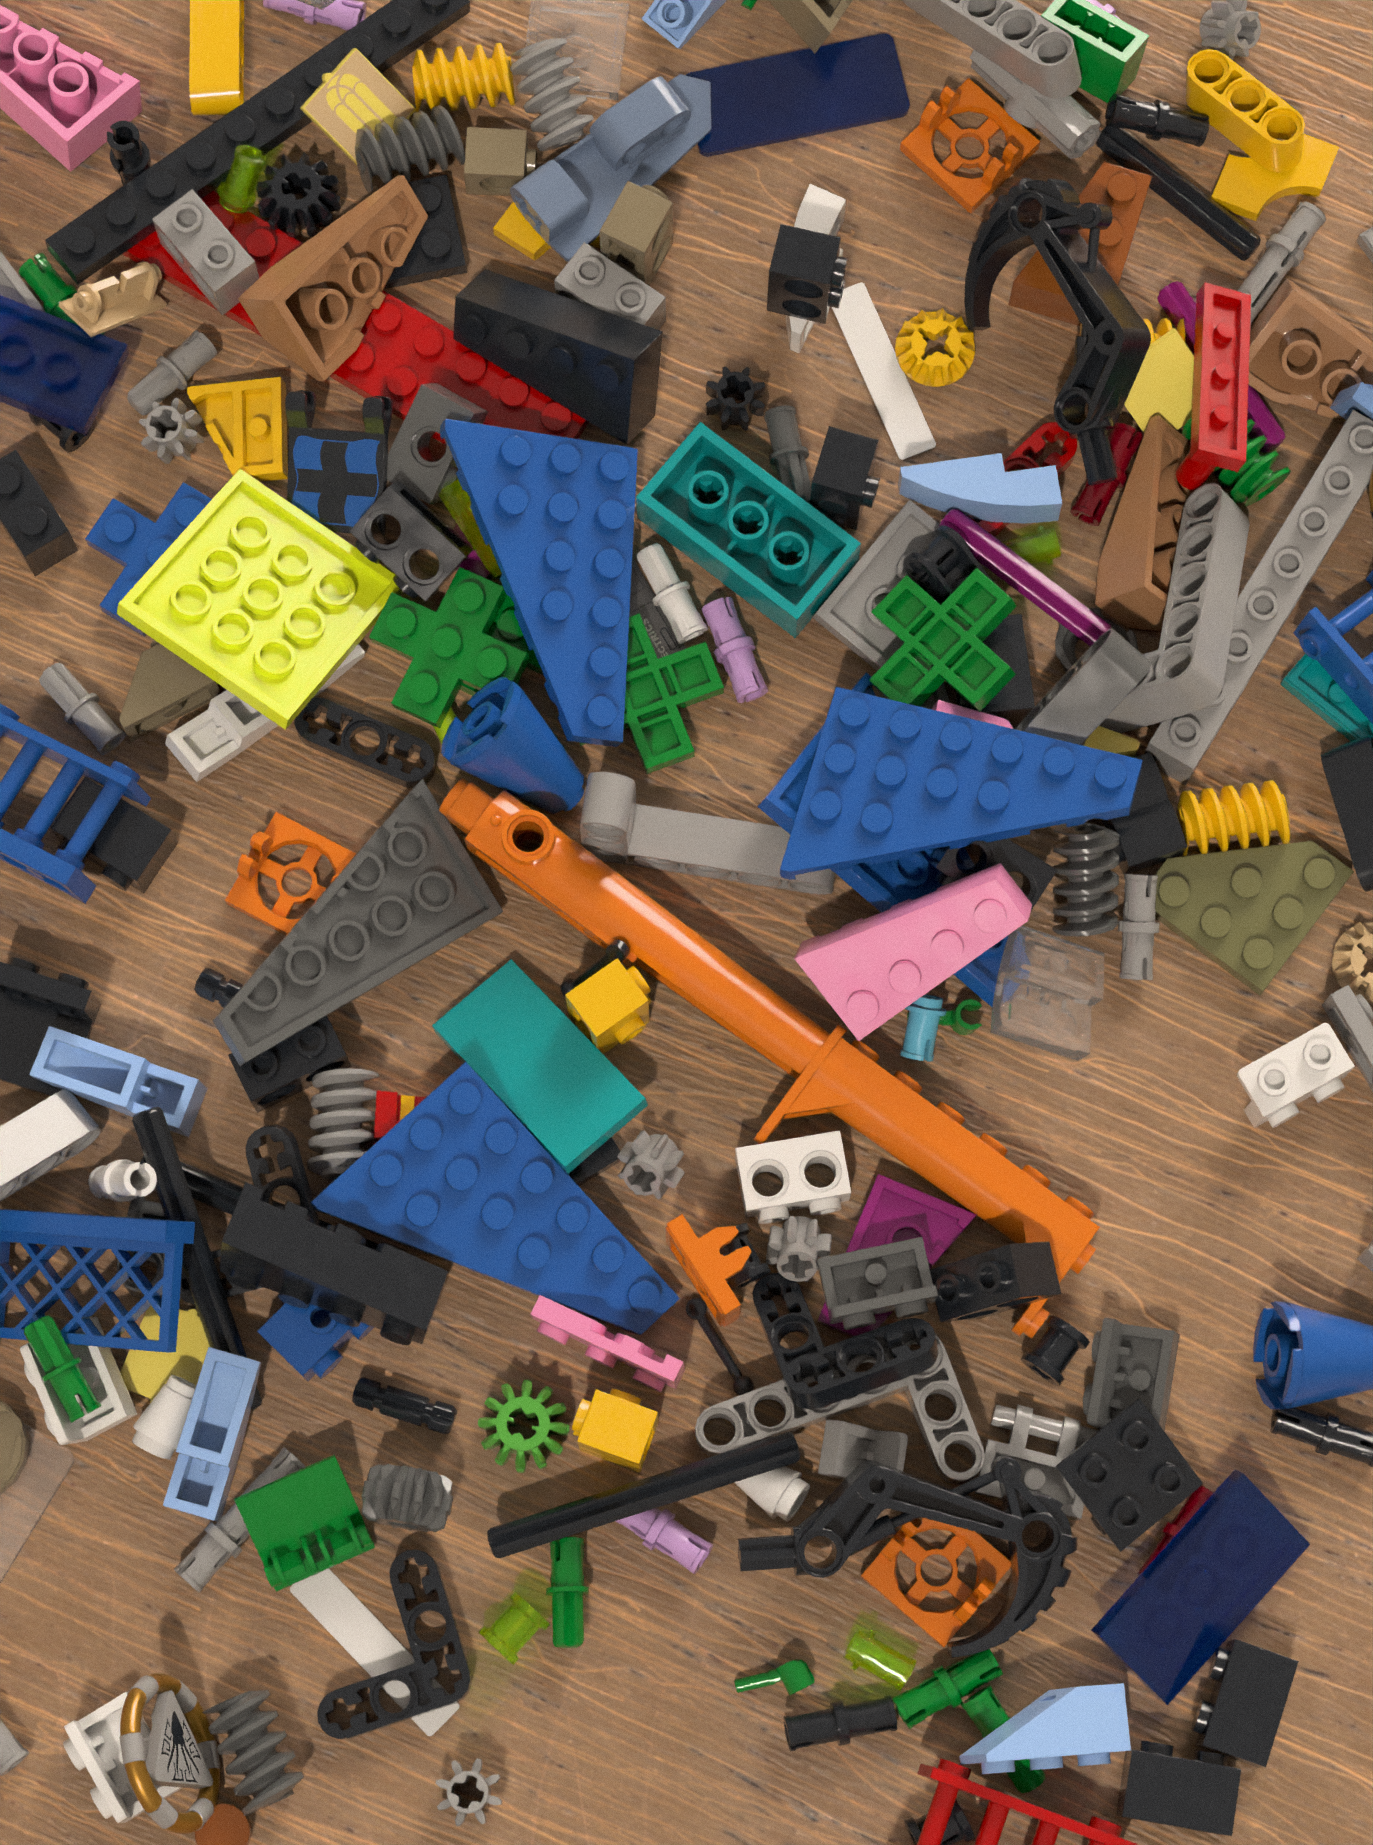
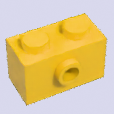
M617 958L565 994L568 1017L599 1051L605 1054L617 1044H624L630 1041L646 1028V1024L649 1023V1004L652 1003L648 996L651 989L634 966L626 970Z
M611 1388L610 1394L596 1390L592 1402L582 1399L571 1430H574L573 1435L578 1436L577 1443L581 1452L640 1473L659 1423L658 1412L640 1406L642 1399L613 1388Z

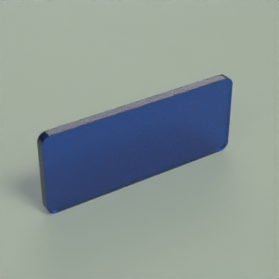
M885 33L820 46L816 53L809 48L686 74V76L709 81L711 85L712 129L697 144L699 153L705 157L897 119L906 116L910 106L894 40L889 34Z

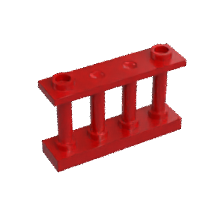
M940 1758L937 1768L920 1764L917 1772L918 1775L938 1782L917 1845L941 1844L959 1790L989 1801L974 1845H998L1009 1810L1039 1820L1031 1845H1055L1060 1829L1089 1839L1088 1845H1137L1120 1838L1123 1827L1094 1816H1091L1089 1825L1080 1823L968 1780L971 1769Z

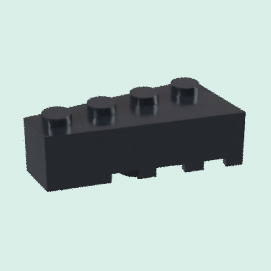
M487 269L483 270L455 296L454 340L619 441L628 445L655 417L663 331Z
M245 1182L221 1245L220 1272L228 1274L227 1280L248 1290H257L258 1286L278 1292V1298L281 1301L294 1307L306 1309L309 1307V1304L330 1311L329 1316L333 1320L347 1326L358 1327L360 1323H364L381 1329L380 1335L397 1344L410 1345L411 1341L423 1344L444 1288L448 1271L387 1244H378L376 1249L372 1250L365 1246L367 1241L357 1233L358 1231L339 1223L322 1228L316 1225L315 1221L307 1215L308 1209L289 1201L285 1203L284 1207L272 1206L260 1200L263 1193L262 1189Z

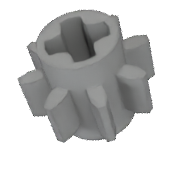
M1213 0L1211 2L1212 9L1203 15L1200 22L1199 30L1202 46L1215 47L1214 50L1224 53L1232 60L1235 56L1248 57L1249 49L1255 46L1261 33L1258 12L1246 11L1247 0H1226V2Z
M174 398L171 406H161L156 401L153 402V410L149 413L147 419L139 420V423L146 429L149 435L141 441L142 446L149 452L157 450V457L165 464H169L173 456H183L186 460H191L190 452L197 443H204L205 440L197 433L195 428L203 420L202 417L195 410L186 412V405L179 398Z
M643 1130L634 1142L627 1141L617 1157L626 1163L618 1176L620 1179H624L626 1185L634 1194L644 1196L654 1194L657 1199H661L669 1187L676 1188L685 1174L681 1168L677 1167L684 1152L678 1150L676 1144L668 1138V1135L653 1134L649 1136Z
M789 1216V1219L783 1223L781 1228L778 1226H771L766 1263L777 1264L778 1272L788 1280L807 1282L818 1270L817 1259L828 1257L831 1253L832 1235L821 1234L820 1227L817 1224L818 1220L816 1219L812 1220L803 1216Z
M479 1758L473 1763L471 1771H463L458 1761H452L451 1764L455 1776L450 1781L439 1779L435 1783L440 1788L447 1789L448 1799L440 1802L437 1806L438 1810H445L451 1806L457 1810L456 1826H461L465 1822L466 1815L469 1813H474L481 1824L487 1823L483 1808L488 1803L502 1805L503 1802L499 1797L491 1795L490 1787L501 1779L500 1775L496 1774L485 1778L480 1774L483 1763L482 1759ZM470 1776H474L477 1778L476 1788L484 1791L482 1801H472L468 1808H464L461 1806L462 1796L454 1793L457 1783H467Z

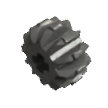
M378 1464L369 1469L367 1481H364L361 1496L363 1501L362 1514L369 1521L392 1526L393 1528L437 1532L445 1528L447 1517L451 1513L453 1482L444 1475L422 1470V1468Z

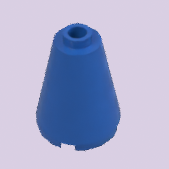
M500 677L488 683L474 694L466 703L473 709L464 722L455 717L442 741L441 753L450 764L502 790H506L512 795L548 813L555 814L561 810L566 812L575 807L584 794V788L582 787L584 774L520 685L512 680H508L506 677Z
M1274 1301L1271 1302L1274 1308H1264L1255 1329L1253 1362H1263L1265 1379L1255 1380L1260 1397L1267 1407L1285 1410L1373 1390V1325L1288 1302Z

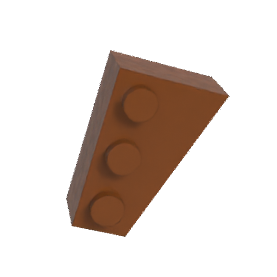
M1104 162L1078 197L1082 204H1105L1112 211L1111 225L1106 230H1100L1098 260L1117 286H1119L1152 176ZM1090 229L1078 230L1082 238L1089 245ZM1037 250L1013 281L1008 305L1080 326V320L1040 252Z

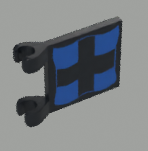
M307 390L290 392L285 399V409L289 425L287 501L332 532L350 533L351 528L387 489L388 433L393 414V401L388 396L368 397L363 401L362 414L365 431L313 428L312 423L316 409L315 393ZM386 514L380 516L378 523L383 536L386 533Z

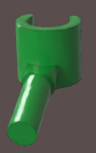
M964 1000L953 1010H946V1015L940 1016L939 1025L951 1026L953 1031L960 1035L972 1034L982 1024L970 1025L965 1023L961 1018V1010L975 1011L980 1009L982 1005L977 1000Z
M796 1659L765 1673L735 1679L734 1682L737 1693L771 1686L782 1680L790 1696L812 1685L815 1679L807 1663Z

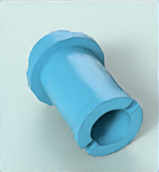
M925 994L905 1008L909 1010L903 1049H901L900 1053L901 1056L919 1061H933L940 1016L946 1015V1009L942 1008L943 998Z

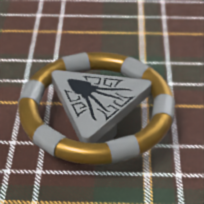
M153 1673L141 1677L131 1687L123 1704L119 1737L123 1765L125 1766L132 1789L145 1813L163 1829L177 1834H189L200 1830L213 1815L216 1807L221 1769L219 1753L216 1749L217 1741H215L214 1734L212 1735L208 1729L210 1726L206 1714L202 1713L204 1710L193 1692L181 1680L167 1674ZM155 1694H158L151 1714V1734L149 1737L142 1739L141 1719L144 1707ZM154 1785L199 1789L197 1800L188 1811L180 1813L159 1795Z

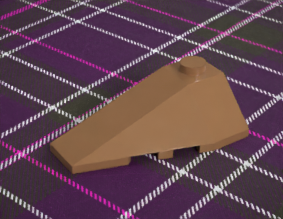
M398 175L269 268L238 300L265 341L317 381H325L357 350L364 337V334L360 332L372 309L378 310L386 296L382 293V290L394 268L403 265L428 215L405 176Z
M1287 278L1256 318L1250 330L1248 385L1271 401L1285 405H1295L1315 411L1316 414L1328 418L1335 417L1345 420L1330 407L1340 391L1360 382L1373 385V341Z
M1159 415L1149 420L1098 564L1097 585L1095 587V605L1127 628L1161 632L1183 508L1186 500L1195 490L1183 487L1177 481L1175 475L1177 467L1190 452L1189 440Z

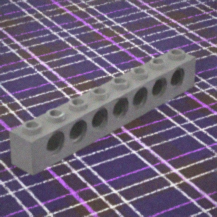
M1355 410L1350 414L1237 598L1224 683L1220 695L1211 705L1200 711L1162 721L1144 754L1149 752L1152 754L1161 772L1185 786L1370 484L1373 470V421Z

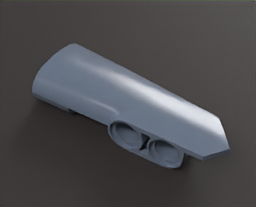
M679 74L668 83L660 76L650 80L605 111L592 124L589 130L590 134L514 184L510 188V194L516 207L546 243L565 261L569 262L584 242L589 245L600 235L599 231L627 181L640 187L642 185L653 186L711 132L710 82Z

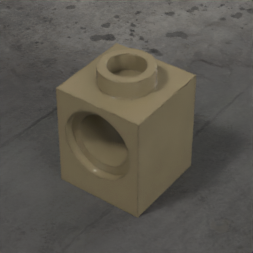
M467 127L464 163L466 193L511 196L510 188L537 169V149L528 148L527 130Z

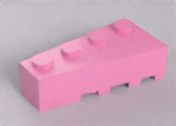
M0 5V108L71 172L107 142V132L113 133L110 128L112 124L118 121L130 122L142 112L140 81L125 72L122 76L104 67L101 59L86 51L83 55L60 43L57 35L44 28L40 31L20 21L18 14Z
M999 863L941 886L936 891L914 900L908 899L893 905L891 909L864 920L860 918L843 925L841 929L821 937L817 935L802 941L794 959L857 1040L860 1041L1028 922L1032 903L1002 864Z

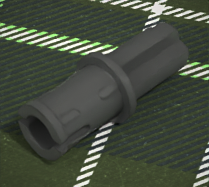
M789 405L771 408L764 415L773 451L769 456L770 464L776 466L778 479L782 484L807 503H810L811 485L805 462L809 457V451L801 443L795 415L796 409Z

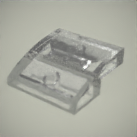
M1023 925L1013 931L1008 936L997 976L990 1033L1077 1061L1089 1055L1091 1045L1092 1006L1103 1000L1105 953Z

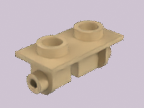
M140 262L134 268L122 272L119 279L112 276L94 284L81 285L72 298L59 302V307L90 337L96 336L165 308L167 303L155 293L157 285L162 279L161 271L156 264Z

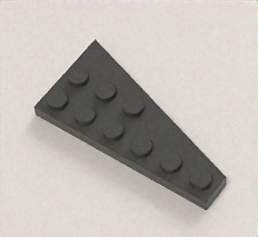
M423 779L414 786L213 1019V1023L240 1066L477 929L503 912L449 821L439 812L440 807Z

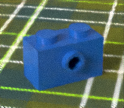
M285 1303L257 1332L309 1382L315 1374L320 1379L328 1375L343 1358L339 1350L353 1336L361 1340L374 1327L364 1323H360L358 1327L347 1326L333 1320L329 1316L330 1311L309 1304L308 1308L303 1309Z

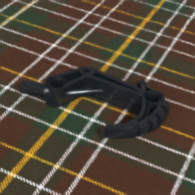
M1022 178L1010 187L1008 195H1000L994 201L988 212L990 218L983 219L977 230L976 235L978 238L972 244L965 277L964 303L968 330L991 328L989 302L993 285L1000 271L1014 255L1026 247L1035 244L1082 324L1081 336H1076L1073 369L1055 400L1054 417L1057 424L1069 433L1071 439H1078L1089 486L1108 483L1118 477L1107 431L1113 429L1118 421L1149 349L1151 333L1142 318L1098 260L1100 230H1106L1112 223L1110 207L1099 203H1080L1075 189L1065 180L1048 178V181ZM1041 208H1042V213H1043V214H1042V218H1041V221H1040V215H1039V214H1040V210H1041ZM1090 229L1089 245L1082 238L1078 230ZM1086 403L1088 404V415H1087V418H1086V416H1085V406H1086Z
M1002 1455L997 1457L991 1463L990 1472L954 1489L946 1488L883 1463L868 1460L855 1467L806 1520L798 1526L791 1527V1535L738 1539V1559L740 1572L793 1568L795 1576L811 1575L824 1578L840 1570L848 1557L896 1535V1528L919 1517L1008 1540L1011 1580L1005 1602L995 1618L982 1630L965 1639L947 1642L948 1654L953 1658L983 1652L1001 1645L1021 1630L1023 1632L1037 1622V1613L1040 1610L1047 1612L1056 1602L1051 1596L1055 1587H1065L1070 1578L1072 1570L1064 1566L1065 1556L1077 1550L1078 1538L1072 1535L1070 1523L1060 1509L1063 1504L1048 1494L1029 1491L1019 1480L1022 1472L1019 1463L1009 1456ZM994 1481H998L1003 1504L997 1507L970 1497L967 1494ZM887 1508L904 1512L891 1519L888 1515L877 1519L880 1513ZM1035 1520L1043 1521L1046 1526V1537L1043 1542L1035 1547H1025L1022 1541V1531L1025 1526ZM817 1536L828 1537L832 1544L831 1553L828 1558L819 1563L807 1561L804 1551L808 1541Z

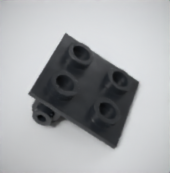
M1137 1399L1056 1465V1468L1092 1514L1090 1518L1092 1523L1103 1535L1107 1534L1120 1552L1203 1485L1194 1470L1140 1399Z

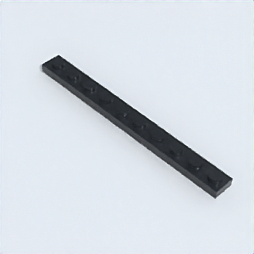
M390 1L45 240L47 250L77 285L155 232L156 229L152 219L191 189L202 199L313 122L300 107L322 84V75L324 73H331L353 48H357L382 74L470 12V1Z

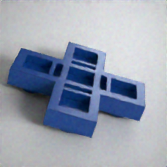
M183 482L156 523L114 498L111 500L85 538L88 546L125 567L99 606L102 612L140 635L146 636L144 632L117 615L118 603L212 500L211 498Z

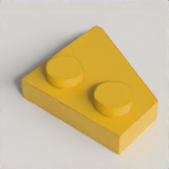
M281 377L187 387V394L191 402L196 406L206 424V429L221 451L223 459L233 476L241 469L259 482L288 479L287 415L285 409L286 383Z

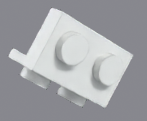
M1328 1023L1317 1026L1238 1071L1237 1077L1251 1099L1244 1112L1254 1128L1266 1121H1269L1272 1128H1275L1300 1113L1296 1106L1300 1102L1314 1096L1317 1103H1320L1345 1088L1341 1080L1355 1066Z
M90 1317L99 1332L104 1335L98 1318ZM80 1327L75 1333H85V1332H84L83 1329ZM27 1343L20 1347V1352L25 1362L24 1371L26 1377L36 1388L45 1410V1423L60 1445L88 1441L137 1415V1411L109 1347L67 1344L74 1358L80 1357L82 1359V1362L78 1365L97 1401H100L102 1405L88 1414L78 1395H75L85 1416L70 1423L69 1416L50 1381L43 1382L42 1377L46 1374L30 1344Z
M128 1692L121 1694L79 1721L73 1720L64 1726L69 1739L64 1741L63 1745L69 1758L79 1771L85 1767L87 1768L96 1784V1787L90 1790L95 1805L105 1819L113 1815L117 1823H126L144 1812L132 1789L125 1766L123 1765L119 1738L121 1714ZM143 1716L141 1719L142 1739L149 1737L151 1734ZM154 1785L159 1795L164 1799L181 1789V1787Z

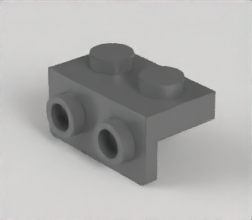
M922 1237L817 1259L830 1324L843 1322L844 1330L873 1325L876 1323L874 1315L896 1311L897 1319L925 1314L929 1312L927 1304L934 1303L938 1298L936 1285H933Z
M1104 1318L1102 1330L1095 1333L1092 1342V1359L1096 1363L1093 1383H1089L1086 1386L1083 1396V1411L1087 1415V1423L1100 1430L1137 1399H1140L1165 1431L1180 1334L1173 1330L1127 1325L1113 1318Z

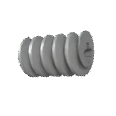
M553 38L541 41L510 55L512 57H520L510 67L512 74L527 76L517 86L519 94L534 95L524 104L525 112L541 114L530 124L533 132L548 133L537 143L539 151L553 150L583 139L590 134L584 133L583 128L594 120L593 115L577 114L576 109L587 101L586 95H571L569 92L580 82L579 76H564L563 71L574 63L573 58L557 57L556 52L567 44L566 38Z
M339 1068L324 1071L312 1077L313 1087L323 1091V1093L316 1094L311 1098V1106L322 1113L313 1116L310 1119L309 1125L313 1130L322 1134L313 1136L308 1140L309 1149L321 1154L307 1161L308 1170L320 1175L322 1178L335 1180L366 1152L360 1149V1144L375 1140L374 1133L361 1128L363 1122L375 1119V1112L363 1108V1102L376 1099V1091L364 1087V1081L378 1078V1073L365 1069Z

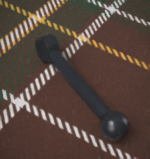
M613 940L606 948V954L575 979L569 978L562 982L560 986L562 995L565 997V994L618 958L620 962H623L630 951L627 944L621 940Z
M693 1298L688 1301L686 1305L688 1317L697 1320L734 1380V1392L740 1396L753 1391V1380L748 1376H743L708 1319L706 1303L700 1298Z

